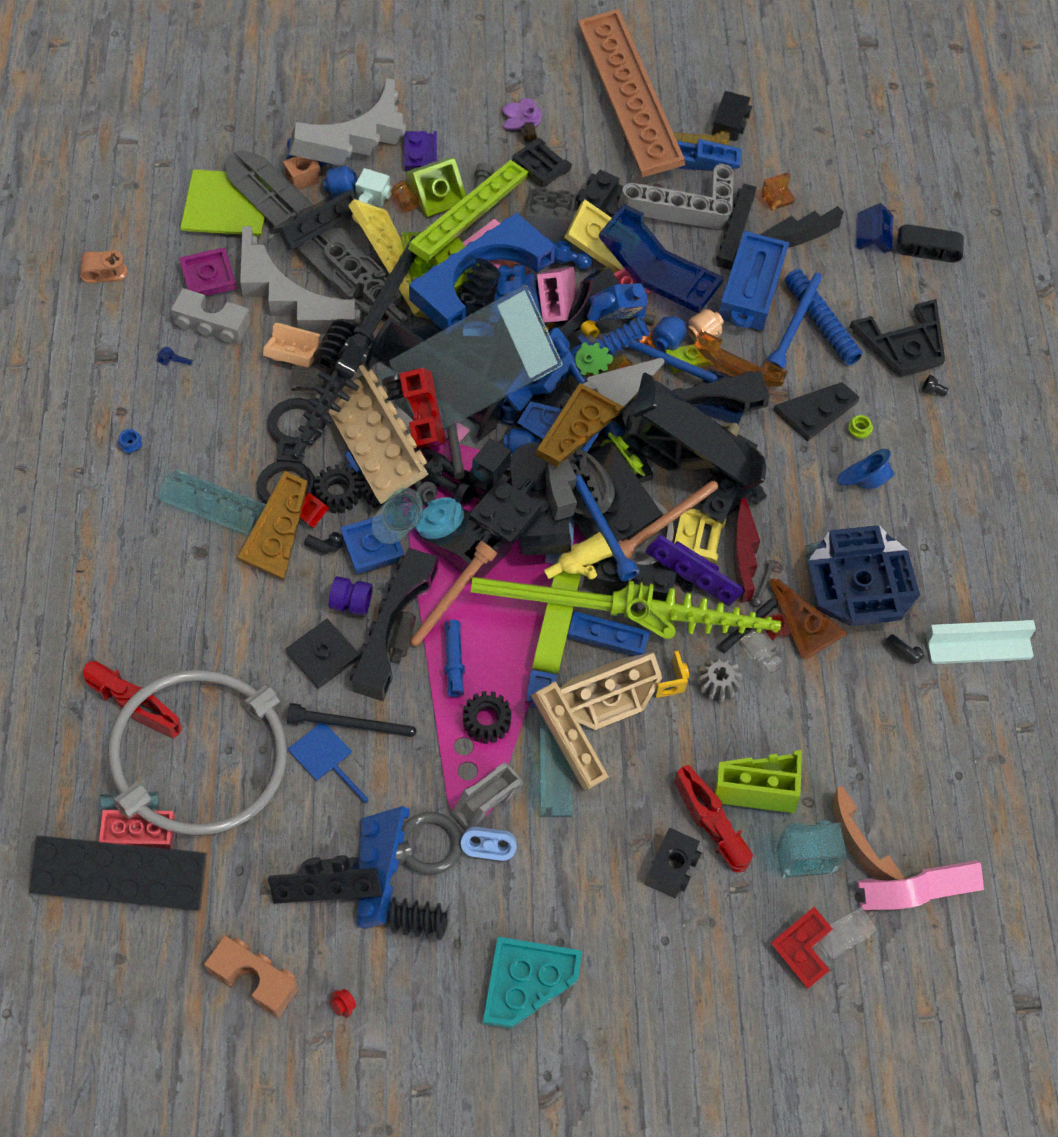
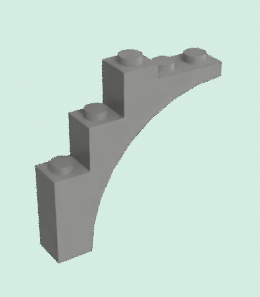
M386 78L380 100L370 111L359 118L331 125L295 122L290 139V155L344 166L346 157L350 158L352 152L370 156L373 147L377 148L379 142L397 145L399 138L404 137L406 124L403 123V114L398 113V107L394 105L398 95V90H395V80Z

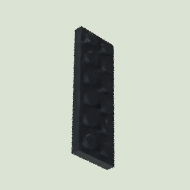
M38 835L35 842L29 893L200 910L207 852Z

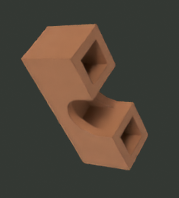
M224 936L204 964L207 972L229 987H232L242 975L253 974L257 976L260 981L257 989L252 994L254 1003L279 1019L299 990L297 982L294 981L296 977L284 968L279 971L271 966L272 961L261 953L254 955L248 951L249 946L236 937L231 940Z

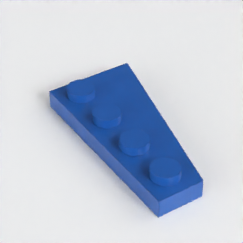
M401 806L361 818L359 869L378 868L383 894L376 897L358 898L357 927L366 929L386 924L393 891L390 881L394 872H397L399 860L395 858L398 844H403L405 832L401 830L404 819L409 817V808Z

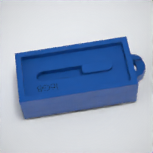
M744 231L720 305L719 314L724 321L731 322L738 327L764 330L789 242Z

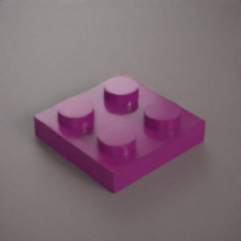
M225 247L179 257L188 290L209 296L237 289Z

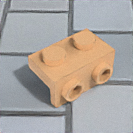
M275 323L273 325L272 338L263 348V356L270 357L275 361L292 363L297 367L309 368L315 360L313 353L320 343V334Z

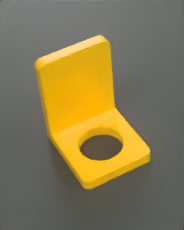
M674 651L672 665L677 680L657 684L656 698L684 693L686 690L689 670L687 664L682 663L679 651ZM668 687H674L673 689H670V690H664V689H666V688H668Z

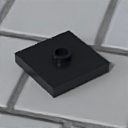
M328 618L286 648V653L318 689L360 659L358 651Z

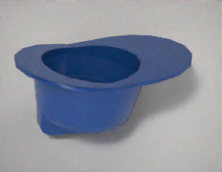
M877 450L865 459L846 468L839 474L837 482L840 485L858 483L867 489H874L883 485L894 476V471L888 461L891 456L890 450Z

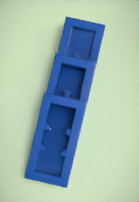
M698 139L696 145L677 141L685 158V165L677 167V169L714 170L719 164L728 165L731 169H739L741 166V148Z

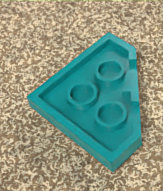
M497 937L483 1024L512 1029L577 983L582 950Z

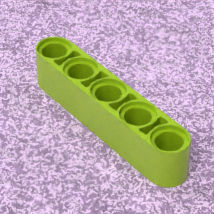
M563 571L554 576L552 588L577 591L581 574H571ZM547 603L532 670L557 674L558 676L574 606Z

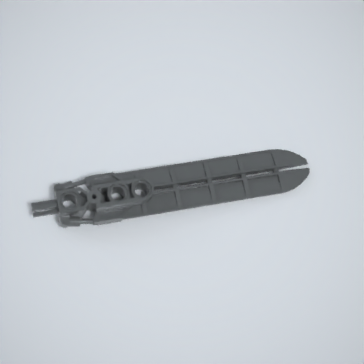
M246 151L235 152V156L248 170L231 155L227 157L226 172L230 182L274 226L314 205L264 157ZM335 225L296 247L333 284V288L344 299L355 300L358 309L364 314H368L388 279L384 270L370 256H366ZM399 289L382 319L386 316L388 318L391 317L404 326L405 322L408 321V317L397 307V304L403 300ZM362 297L364 302H360L357 299Z

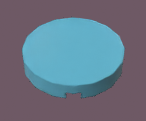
M453 498L435 499L428 503L427 508L424 510L421 508L414 518V526L421 537L426 539L442 538L454 532L461 525L464 519V510L461 504L457 503Z

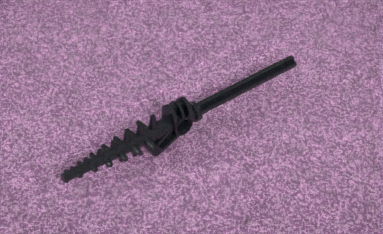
M412 235L361 326L356 327L352 337H348L338 354L339 357L336 360L332 375L319 371L317 376L327 384L325 388L314 385L312 388L321 396L318 401L312 398L308 400V403L314 407L312 414L306 411L303 414L308 421L305 427L300 425L298 428L302 433L299 439H295L293 442L295 446L290 454L292 459L299 460L300 456H304V450L307 445L312 446L314 443L312 437L315 432L322 434L323 429L319 427L322 421L331 423L333 419L327 415L330 409L336 412L341 411L342 408L335 403L337 397L345 401L350 400L351 397L342 391L344 386L356 391L359 389V386L351 380V377L353 378L357 368H359L358 366L362 365L369 353V346L374 340L373 333L417 257L415 253L408 249L410 242L416 236Z

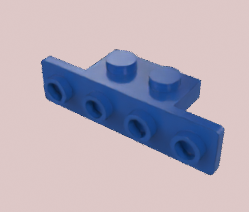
M553 328L547 336L559 364L533 378H530L524 366L505 391V398L516 411H522L533 395L552 392L556 388V383L561 376L569 370V365L574 360V357L569 351L559 353L554 344L555 339L562 338L567 347L569 348L570 343L559 328Z

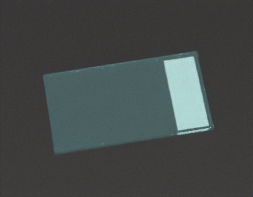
M526 284L389 361L395 375L419 368H425L432 372L443 431L563 366L562 360L557 353L529 291V287ZM406 399V401H407V403H408V405H409V408H410V410H411V412H412L411 405H410L409 401Z

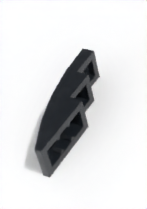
M838 206L822 216L813 211L798 221L791 215L760 235L789 242L788 248L801 245L838 228L844 211Z

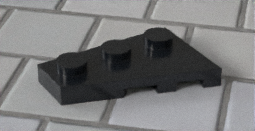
M840 382L774 406L773 411L806 441H809L858 403L860 397L847 385Z

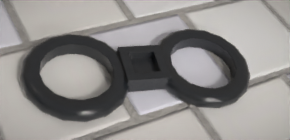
M290 398L278 403L268 416V431L273 440L279 443L277 461L268 465L260 473L256 483L257 494L265 505L271 496L267 490V484L275 474L281 471L298 473L308 482L306 495L308 493L314 495L315 476L310 468L303 464L304 456H300L299 460H294L290 457L295 446L293 442L295 439L298 440L299 437L287 436L277 426L279 418L291 409H303L312 414L314 407L308 403V399ZM322 421V423L319 426L321 429H323V431L325 429L326 422ZM315 432L314 436L312 437L314 443L322 436V434H318Z

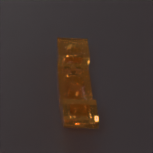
M703 330L700 331L694 345L716 368L732 377L740 376L747 371H761L767 387L782 386L788 372L787 370L768 361L761 368L720 348L722 339Z

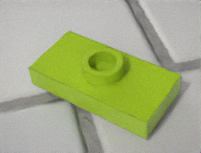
M711 341L709 343L701 342L678 347L676 350H666L665 352L699 368L718 364V357ZM669 365L672 374L684 372Z

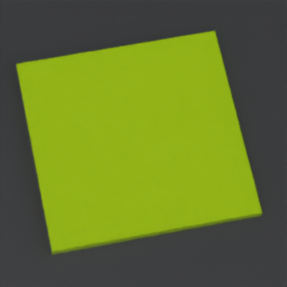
M193 169L180 227L181 231L242 235V227L252 226L253 235L262 236L265 216L230 182L226 171Z

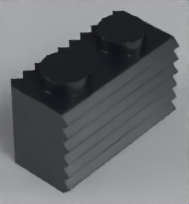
M725 91L715 115L711 134L729 139L730 141H737L739 134H744L747 121H744V119H749L753 106L749 105L750 97Z

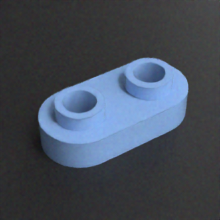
M470 827L462 835L461 848L467 855L472 857L505 861L514 856L517 840L512 833L505 830ZM476 836L480 839V842L473 843L471 838ZM504 840L508 845L501 847L498 842Z

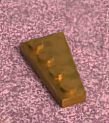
M284 471L237 557L239 561L285 581L308 487L307 480Z

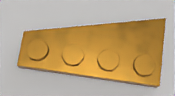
M579 383L537 448L535 456L558 467L622 412L624 406Z

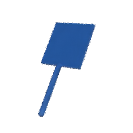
M320 723L288 748V751L316 781L333 769L363 802L367 803L369 801L365 794L337 766L352 751L327 724Z

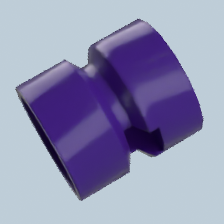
M336 576L329 594V609L344 612L348 608L351 614L366 616L371 603L373 584L362 581L352 584L351 579Z

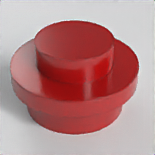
M344 988L331 993L330 1006L335 1014L346 1018L351 1016L356 1008V1002L351 993Z

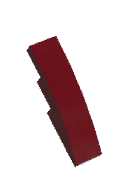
M746 498L741 499L734 531L733 549L736 582L744 588L743 593L740 595L741 603L751 601L755 591L752 577L755 575L758 564L754 554H757L760 544V538Z

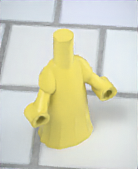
M598 532L586 541L574 544L570 552L563 553L560 556L558 563L544 571L548 579L563 571L571 574L580 573L589 579H594L597 573L591 565L612 557L613 554L602 534Z

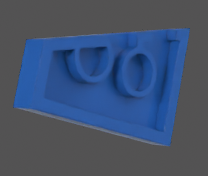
M530 401L517 423L544 439L563 409ZM600 431L579 449L588 452Z

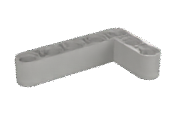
M717 165L708 183V196L628 183L623 187L618 207L627 214L720 230L726 226L732 212L734 173L728 165Z

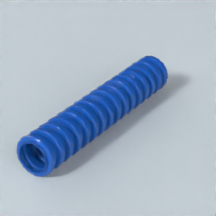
M795 269L786 276L785 283L792 290L797 300L801 301L810 280H808L802 269ZM816 290L807 309L808 315L812 317L813 322H816V326L819 327L824 337L827 338L832 348L835 349V352L839 354L844 364L852 365L856 363L863 354L862 350L855 344L854 339L847 333L842 323L835 317L834 312L831 311L830 307L827 306V303Z
M638 316L636 321L631 320L629 325L623 324V328H616V332L610 331V335H603V339L600 340L598 338L595 343L600 344V349L607 347V354L614 355L616 350L622 351V347H629V343L635 344V340H642V336L648 337L649 330L644 320ZM568 370L566 374L561 376L558 383H562L563 379L568 380L570 375L573 376L571 371Z

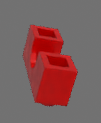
M419 368L400 373L403 395L409 401L413 412V421L409 422L411 436L417 444L416 448H431L446 444L432 372L425 368Z

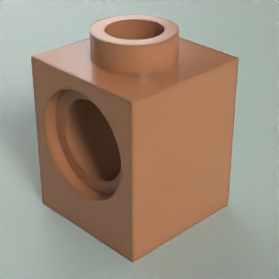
M295 156L283 161L285 177L298 190L319 183L318 173L320 172V166L316 160Z

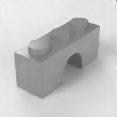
M184 288L181 290L171 308L175 325L183 329L188 328L198 331L205 336L210 335L220 338L228 343L241 344L251 325L249 308L226 302L221 311L207 313L208 308L204 294Z

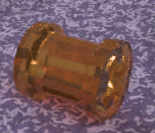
M398 182L391 189V195L398 199L402 211H412L418 206L420 200L417 195L411 192L408 182Z

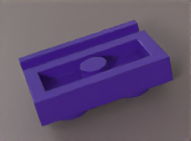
M405 131V172L437 161V131H433V133H427V131Z

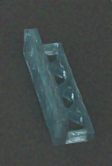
M180 470L164 477L159 498L163 502L246 535H250L257 518L266 506L264 503Z

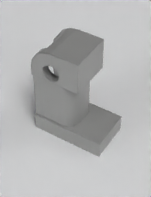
M504 762L483 780L465 790L452 814L466 830L470 827H478L487 811L501 801L506 803L519 793L525 782Z

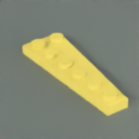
M354 199L348 205L353 213L352 218L356 223L360 224L389 274H391L405 249L387 210ZM412 264L399 290L415 316L430 319L409 300V284L419 277Z

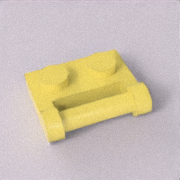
M690 508L680 516L674 544L679 541L711 563L717 564V548L721 529L725 527L726 519L723 524H720L700 513V510ZM705 524H709L712 527L707 550L700 549Z

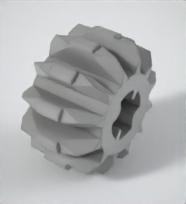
M717 656L714 662L708 659L705 661V665L699 668L697 685L702 686L701 694L709 693L710 701L714 699V696L718 697L720 703L724 701L725 696L731 700L735 692L740 691L741 685L739 682L742 681V674L738 673V664L729 665V658L725 662H721V659Z

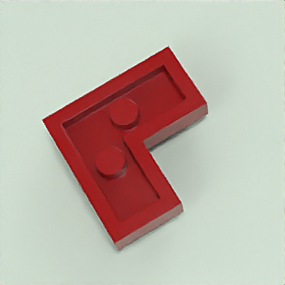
M815 907L810 909L771 942L808 989L831 971L812 949L834 930Z

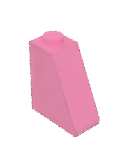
M574 267L551 269L538 274L537 279L543 323L567 320L577 291Z

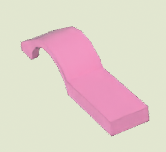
M977 860L923 869L919 875L901 880L865 879L857 881V887L864 888L866 902L859 903L862 910L911 908L922 905L930 899L984 890L981 863Z

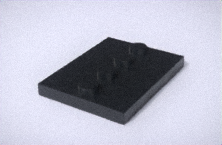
M612 441L590 454L604 467L614 485L615 494L613 502L602 515L617 542L619 540L631 539L663 516ZM585 478V479H584V480H585V484H586V486L588 487V489H589V491H590V493H591V492L594 491V490H592V489L587 485V481H588L589 479H588V478ZM575 512L571 516L586 539L600 532L593 518H585Z

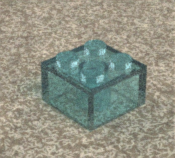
M828 820L819 821L815 825L804 826L803 823L790 824L784 828L776 845L781 878L835 874L847 855L841 824L831 823Z

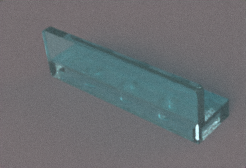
M539 711L540 817H572V769Z

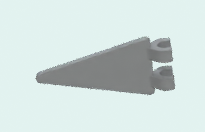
M662 358L590 376L583 385L625 408L638 393L643 373L646 372L654 376L665 361Z

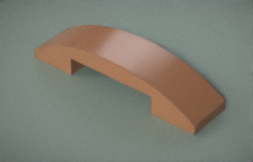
M843 786L838 787L832 798L833 812L839 833L850 853L876 880L905 879L889 855L879 860L852 819L857 810L856 805Z

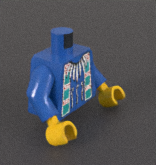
M641 283L616 284L589 298L591 307L587 316L589 320L581 325V331L587 338L589 335L595 338L599 334V330L595 326L596 321L628 319L638 316L642 319L645 318L648 296Z

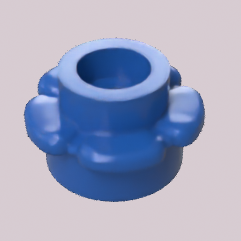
M133 429L124 430L119 435L118 446L124 452L132 453L141 448L142 437Z

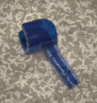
M163 347L157 354V361L162 365H167L171 360L190 366L193 363V360L178 356L169 347Z

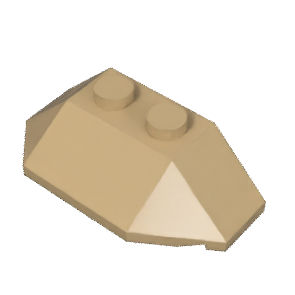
M651 652L619 659L576 676L562 685L560 690L577 721L597 730L644 711L657 684L660 683L662 675L655 654Z

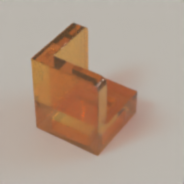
M788 172L764 180L761 195L771 211L794 204L795 198L788 188L791 177Z

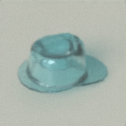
M401 488L389 497L372 521V532L378 541L384 544L399 542L410 530L415 529L420 524L423 518V503L420 495L411 488Z

